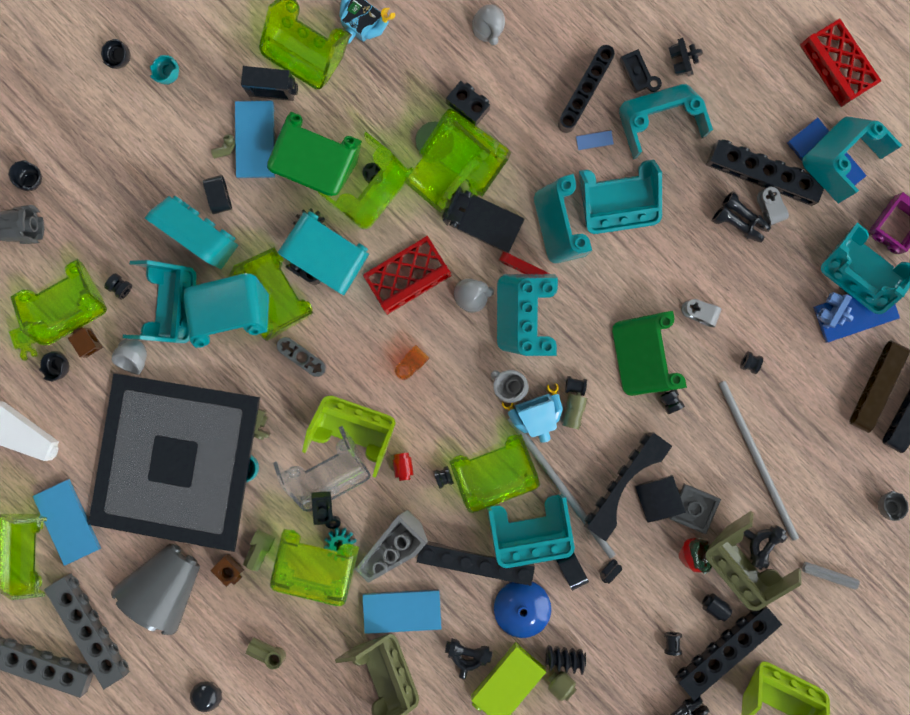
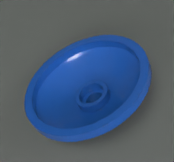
M533 581L531 586L510 582L498 592L495 598V619L500 628L513 637H532L540 633L548 624L551 616V602L546 591ZM522 609L527 610L525 615L520 614Z

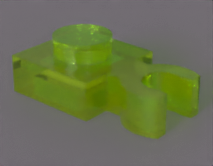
M24 325L8 331L14 348L21 349L20 358L23 361L28 360V352L31 353L32 357H38L37 351L31 346L36 341L30 325Z

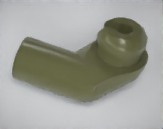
M228 134L223 137L224 143L222 147L211 149L214 159L228 156L232 153L236 145L232 135Z

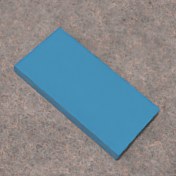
M235 101L237 178H275V174L267 168V161L275 145L273 101Z
M70 479L32 496L64 566L101 549L91 525H88L89 520Z
M440 589L363 594L365 634L441 630Z

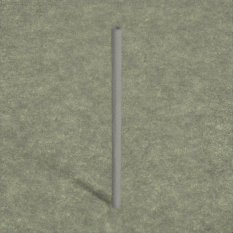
M726 381L719 383V387L791 540H797L799 536Z
M508 418L507 421L561 494L566 497L567 502L585 525L586 522L584 520L587 514L527 433L517 429L511 419ZM590 531L609 558L614 557L616 554L609 544Z

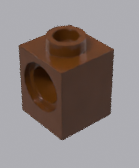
M79 327L72 332L73 335L68 337L75 351L82 358H88L103 348L91 328Z
M227 554L210 571L227 587L231 583L235 585L242 578L240 574L244 569L230 554ZM226 567L232 569V576H229L225 573Z

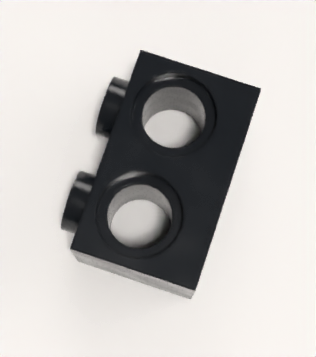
M460 81L446 97V104L476 127L490 110L489 100L485 96H479L475 93V89L466 82L464 84ZM463 93L467 96V98L465 100H459L457 98V95ZM475 105H478L482 108V110L480 112H474L471 108Z

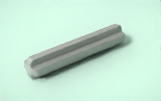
M804 562L802 571L855 590L858 589L860 581L855 578L808 562Z

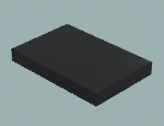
M473 195L457 230L509 253L525 218Z

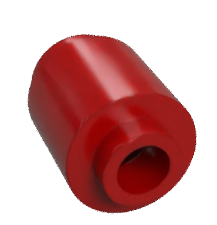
M409 452L395 454L394 460H392L395 478L399 477V481L410 480V476L414 475Z

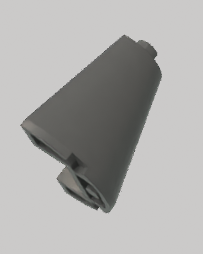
M168 544L118 583L111 591L112 598L118 600L116 602L117 607L127 617L150 631L162 630V635H173L178 631L200 569L197 560L190 555L187 557L181 554L182 549L175 544Z

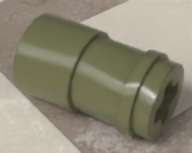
M577 392L576 395L569 394L562 426L579 430L588 399L582 397L580 392Z

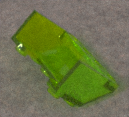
M275 0L268 6L259 44L261 54L282 69L290 70L293 76L312 88H323L343 59L351 34L341 28H335L330 32L329 38H326L297 20L300 7L296 0Z

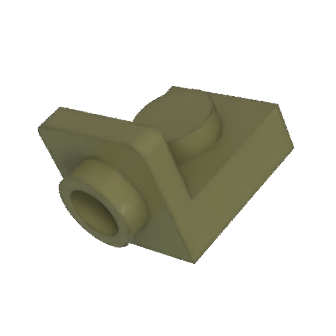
M258 409L254 437L263 440L264 437L268 438L271 433L260 429L265 427L268 417L266 416L267 411Z

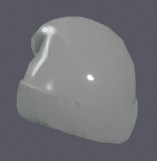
M493 4L485 5L475 14L472 20V30L479 40L489 42L493 46L497 45L498 37L504 30L505 16L498 6Z
M464 279L454 289L456 303L460 308L470 313L482 310L487 303L488 297L494 294L492 287H488L486 283L474 279Z
M124 339L114 350L111 360L121 369L139 375L145 366L147 357L146 347L139 340Z
M495 370L491 373V379L494 380L493 389L495 395L500 400L506 403H513L526 396L529 385L522 373L515 370H507L502 373Z

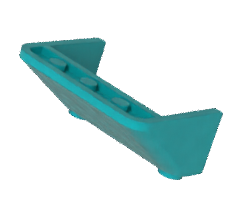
M654 159L646 160L639 165L638 176L596 182V176L591 170L579 171L586 227L590 233L600 234L653 226L661 221L662 170Z

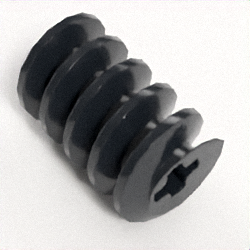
M548 645L545 654V668L546 665H549L550 671H552L554 666H557V671L560 672L561 668L564 667L565 673H568L569 669L572 668L573 674L576 673L577 669H580V673L583 675L586 667V652L583 655L582 649H578L577 653H575V649L571 648L568 653L566 647H563L560 652L559 646H555L554 650H552V646Z

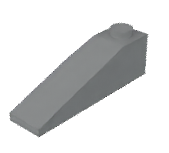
M408 510L398 515L355 570L369 583L415 557L428 542L422 523Z

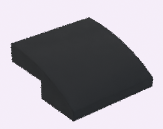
M673 475L635 486L647 523L686 513Z

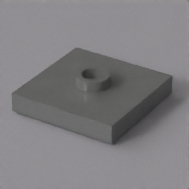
M684 483L680 491V497L686 513L670 517L669 519L707 534L721 499Z

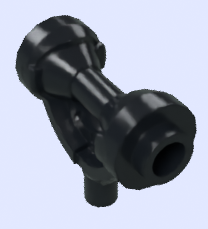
M777 525L775 528L771 526L769 529L760 530L756 534L748 529L744 531V536L751 540L749 543L750 559L753 560L751 564L760 570L763 567L767 569L770 565L769 554L775 545L784 543L788 537L785 535L787 531ZM764 539H768L767 544L765 545L763 550L760 551V543Z
M451 638V642L447 641L445 653H448V658H451L457 665V668L460 669L459 678L466 679L468 671H472L481 665L486 666L487 663L491 662L492 651H489V646L471 649L464 647L460 644V641ZM461 655L470 656L474 659L466 660Z

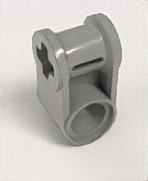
M768 187L758 193L757 202L761 208L764 220L770 226L788 219V210L782 201L778 189Z
M698 299L686 301L681 307L682 314L685 317L709 327L716 326L722 310L718 306ZM691 305H693V309H695L694 312H692V308H690Z

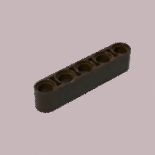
M892 340L887 342L849 421L851 425L867 433L874 429L910 354L909 348Z

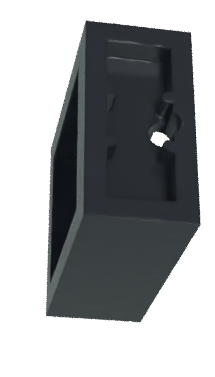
M243 66L241 86L249 97L294 101V96L298 94V83L295 82V78L290 70Z

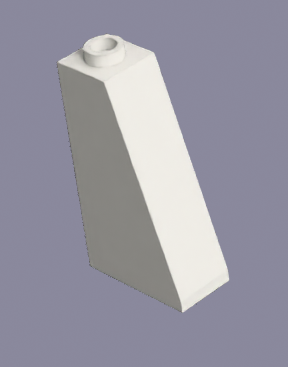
M0 401V446L43 461L53 460L58 453L59 448L57 446L59 441L7 403Z

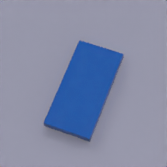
M816 118L788 141L787 144L802 161L803 157L829 130L819 118ZM846 152L844 155L851 163V170L846 177L856 185L867 175Z
M852 297L847 305L852 308L850 315L854 317L852 322L845 321L843 326L837 324L835 328L829 327L827 329L823 326L824 323L817 318L825 343L900 319L896 304L885 313L876 314ZM827 302L814 306L816 317L822 308L831 311L833 306Z

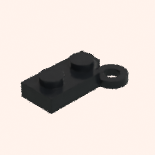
M639 49L621 56L620 61L635 93L646 88L651 92H656L660 89L662 85L661 79L650 75ZM651 81H656L657 86L652 87L650 84Z
M331 491L311 492L314 525L325 524L330 529L339 527L341 520L339 517L333 516Z

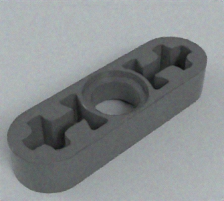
M287 337L281 338L278 341V351L314 377H320L325 374L326 364L297 342ZM289 341V346L292 349H295L296 346L298 347V349L295 350L294 353L287 349L283 351L284 346L282 345V343H287ZM299 352H305L307 355V360L303 363L297 360ZM311 357L314 358L311 361L313 364H321V372L314 373V367L311 365L308 368L305 367L310 362Z

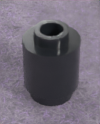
M714 593L706 595L702 600L703 610L717 620L725 622L731 616L732 609L730 605Z

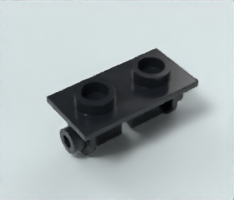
M460 186L457 191H453L450 199L452 202L442 215L445 225L448 226L449 224L454 228H457V225L460 226L465 213L459 209L461 207L467 210L472 200L471 192L465 190L463 193Z

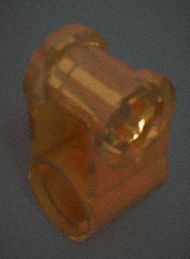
M415 345L396 366L395 373L397 377L401 380L409 379L430 357ZM401 366L403 368H405L406 366L409 368L407 370V372L409 373L407 376L405 374H403L402 376L399 375V373L401 372L399 368Z

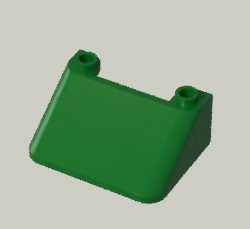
M290 112L285 119L267 161L268 170L325 195H338L358 163L362 141L352 136H346L341 144L302 128V117L299 114Z
M673 311L621 320L613 325L614 346L622 390L625 394L635 396L687 388L684 376L680 373L669 374L661 330L670 328L675 320Z

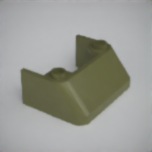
M750 511L728 525L707 548L706 559L748 609L757 611L801 586V570L798 568L782 577L774 569H767L759 573L754 565L751 564L749 559L736 545L742 541L744 531L752 527L753 512Z
M383 635L362 643L335 659L336 663L352 661L357 666L366 663L379 697L372 705V715H407L418 706L419 695L395 635Z

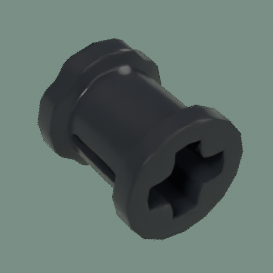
M567 376L565 393L580 392L581 396H584L587 388V379L577 380Z
M679 632L664 633V637H666L664 653L673 656L682 655V650L680 649L682 634Z

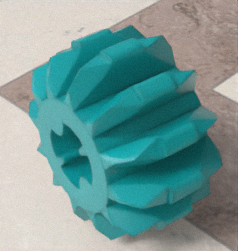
M337 527L335 533L330 531L328 533L329 537L324 539L328 543L324 546V549L331 550L327 554L328 556H331L333 553L335 554L334 560H337L340 555L342 561H344L346 555L351 557L353 555L351 550L355 551L357 548L355 545H352L356 543L357 539H350L353 532L347 535V528H343L341 533ZM339 540H342V541H343V542H342V544H343L342 548H339V547H338V546H339V544H338V541H339Z

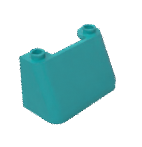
M574 174L557 179L539 189L534 196L535 209L546 254L549 261L555 264L583 258L592 252L590 240L585 234L572 235L564 198L575 192L576 181Z
M310 210L308 213L304 211L277 253L338 293L345 295L369 256L368 248L360 243L357 245L352 244L317 220L319 218L318 215Z
M857 222L822 263L821 271L870 311L876 314H883L901 300L909 290L910 263L901 262L894 267L864 244L869 238V233Z
M248 273L190 286L184 290L183 300L189 339L195 348H202L210 343L209 335L243 328L250 335L268 332L269 293L255 275Z

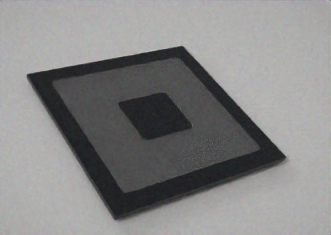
M113 373L88 525L235 552L260 397Z

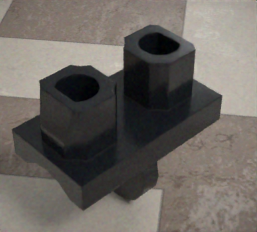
M684 38L677 39L678 43L669 47L672 59L682 56L683 59L682 62L673 65L676 76L687 74L689 77L694 75L690 59H693L694 64H698V57L703 54L702 49H696L695 44L689 45L690 52H688Z

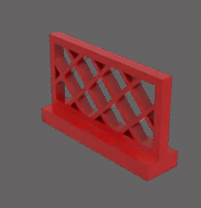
M840 18L817 33L810 35L800 44L840 107H843L881 82L878 74ZM833 27H838L841 32L840 36L832 34ZM819 36L827 38L826 45L820 42ZM831 39L839 41L838 49L830 47ZM844 43L850 45L851 52L843 50ZM829 52L837 54L836 61L832 60ZM842 55L850 57L849 65L841 63ZM854 58L861 62V68L853 66ZM840 67L848 69L847 77L842 75ZM852 71L860 73L859 80L851 78ZM864 75H869L873 83L864 82ZM850 83L858 85L856 94L850 87Z
M428 235L363 274L387 315L452 276ZM427 242L430 246L429 254L419 253L420 246ZM406 254L414 255L412 264L402 262ZM417 256L427 258L425 267L415 265ZM430 259L438 260L441 264L435 270L428 268ZM391 263L398 265L396 274L386 272L387 266ZM401 266L411 268L409 277L399 275ZM414 268L424 270L422 278H412ZM375 273L382 274L379 284L372 283L369 277ZM385 275L395 277L392 287L383 285ZM398 278L408 280L405 288H395ZM382 288L391 290L390 297L384 301L380 297Z

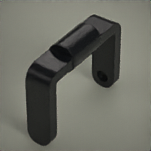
M615 559L611 560L600 572V579L604 583L610 584L622 571V566Z

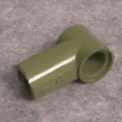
M258 529L251 540V547L243 565L250 570L258 571L276 537Z
M255 637L251 640L245 653L265 663L272 670L279 668L286 659V652L282 648L273 647ZM272 654L279 657V662L273 661Z

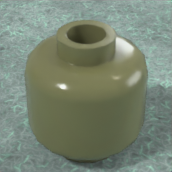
M561 671L559 674L554 672L548 679L550 682L548 690L559 701L564 699L568 701L577 690L575 688L576 682L565 671Z

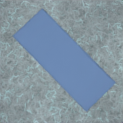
M612 131L576 136L578 150L614 144Z

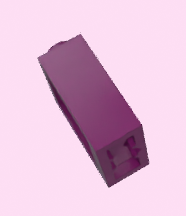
M904 192L892 198L868 231L875 241L885 244L887 249L894 254H902L910 249V231L903 241L899 243L880 228L895 207H898L910 216V197Z

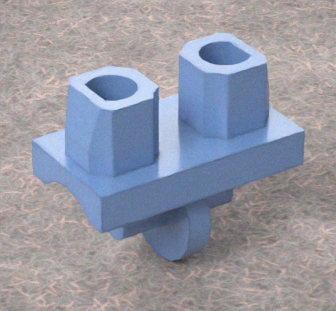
M837 293L829 294L826 302L833 306L832 310L829 311L826 308H822L817 315V318L824 323L823 326L825 328H835L837 324L843 326L845 321L852 322L854 318L850 315L852 308L847 306L852 298L851 296Z

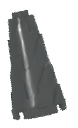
M24 205L0 211V241L19 242L20 244L39 243L38 240L43 239L45 230L43 217H38L36 214L41 213L39 209L34 205Z

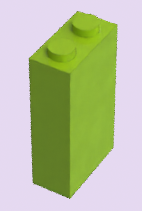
M515 642L471 694L472 705L478 711L483 710L487 715H511L545 675V666Z

